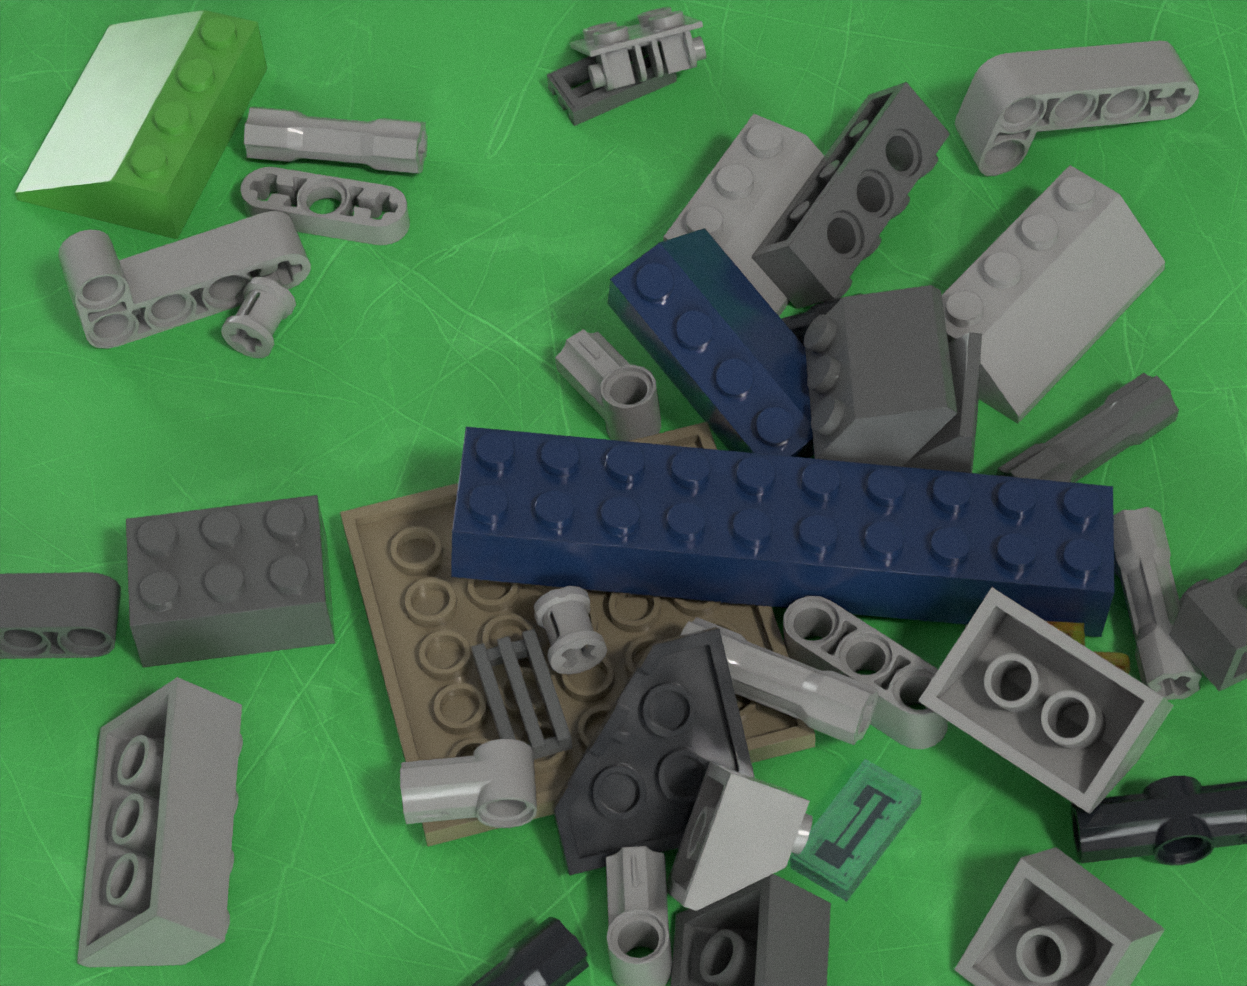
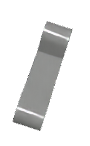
M1158 40L1005 53L996 55L979 67L956 116L955 127L980 172L986 176H997L1013 170L1022 162L1036 132L1175 118L1192 107L1198 98L1199 89L1174 47L1167 41Z
M269 211L121 260L118 259L108 234L100 230L89 229L79 231L69 236L59 248V261L86 339L90 345L103 349L118 347L241 306L245 300L243 290L253 277L272 279L289 290L304 281L311 269V263L290 216L281 211Z

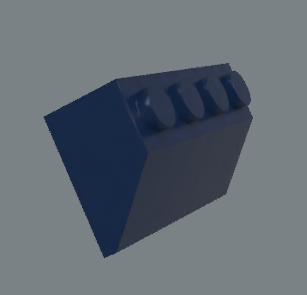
M705 228L658 243L610 279L607 304L702 419L708 422L709 427L729 451L810 458L814 455L810 397L807 385L806 349Z

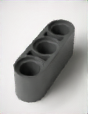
M90 572L0 574V659L93 658L109 654L115 648L121 598L120 585L109 576Z

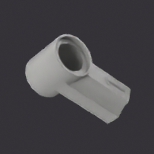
M583 329L566 339L564 348L555 357L557 371L605 420L606 430L611 440L630 441L659 434L661 430V415L656 380L652 373L644 367L630 365L599 332L588 333Z
M497 739L480 745L474 751L473 756L401 762L400 787L406 824L477 817L481 823L490 827L513 828L529 823L536 817L537 799L534 753L530 745L523 741Z
M646 846L622 847L620 852L606 857L607 945L613 981L617 986H665L671 978L672 972L664 853L651 851ZM637 947H647L654 950L653 953L642 958L626 955L628 951Z

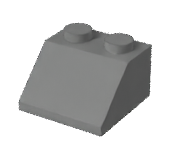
M710 762L667 880V893L684 907L698 911L786 868L791 853L799 855L808 840L813 820L812 815L806 814L809 800L786 788Z
M1055 847L1022 857L954 970L974 986H1130L1165 929Z

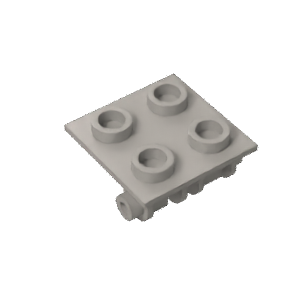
M663 7L638 14L639 24L629 27L617 26L616 22L613 21L583 29L584 39L570 42V46L572 49L590 57L596 56L597 64L588 66L592 86L594 89L604 86L606 91H611L615 88L635 83L627 50H630L633 67L639 82L647 81V73L641 51L642 46L647 47L650 64L656 78L663 77L664 75L657 42L660 44L666 73L671 74L689 68H696L697 61L706 59V50L700 36L692 38L690 30L703 27L702 21L683 15V11L672 12L671 7Z

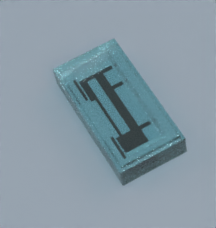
M864 759L812 827L802 852L799 855L792 853L790 856V868L847 902L921 804L922 791Z

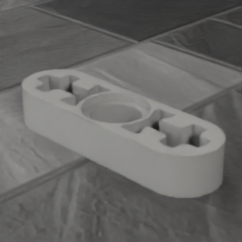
M277 167L256 169L249 173L241 184V195L247 217L269 211H281L290 216L297 232L373 245H389L402 239L410 227L406 198L400 190L392 186ZM323 198H333L341 202L335 211L328 214H318L310 210L314 202ZM382 211H390V212L384 213V215L382 216V219H373V218H379L380 215L382 214Z

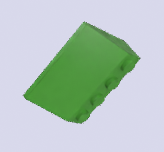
M201 10L109 25L15 192L17 200L178 239L267 70L258 22Z

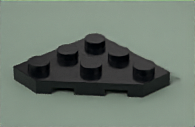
M714 627L650 643L552 805L563 858L569 875L605 867L606 857L620 852L622 847L646 846L649 850L657 853L679 848L710 762L755 777L720 628Z

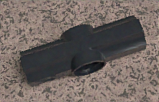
M1170 776L1150 783L1140 794L1106 797L1090 814L1072 803L1071 819L1076 855L1079 857L1080 863L1154 855L1155 860L1162 864L1185 865L1204 859L1212 853L1214 848L1247 844V781L1201 786L1200 781L1193 777Z

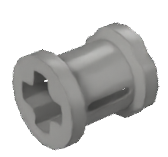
M253 277L243 290L245 300L237 314L226 319L221 328V333L227 344L236 351L249 357L264 358L269 356L275 344L273 339L274 332L281 320L286 319L292 314L296 307V301L291 292L276 281L265 277Z
M566 586L561 589L551 590L534 604L535 620L537 625L546 630L551 645L547 657L554 671L561 674L581 673L593 668L602 661L606 655L607 647L603 636L595 632L588 615L591 609L587 591L581 587Z

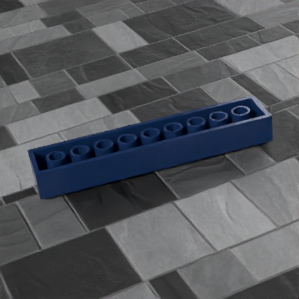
M466 427L452 528L451 577L553 587L575 586L586 590L788 608L797 599L803 597L821 596L834 602L851 614L968 625L990 589L994 588L1064 634L1102 637L1114 595L1113 486Z

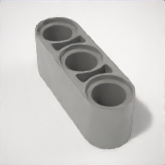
M807 596L797 599L789 605L784 614L783 622L784 645L789 658L821 671L837 672L877 688L878 702L870 724L901 745L911 749H926L935 746L944 738L948 729V721L929 708L914 710L907 707L912 704H922L918 700L938 671L937 668L826 598ZM808 636H819L823 639L817 641H809L803 638ZM865 669L872 670L877 673L871 675H860L855 672Z

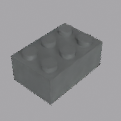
M317 495L126 519L130 628L143 668L335 644L327 536Z

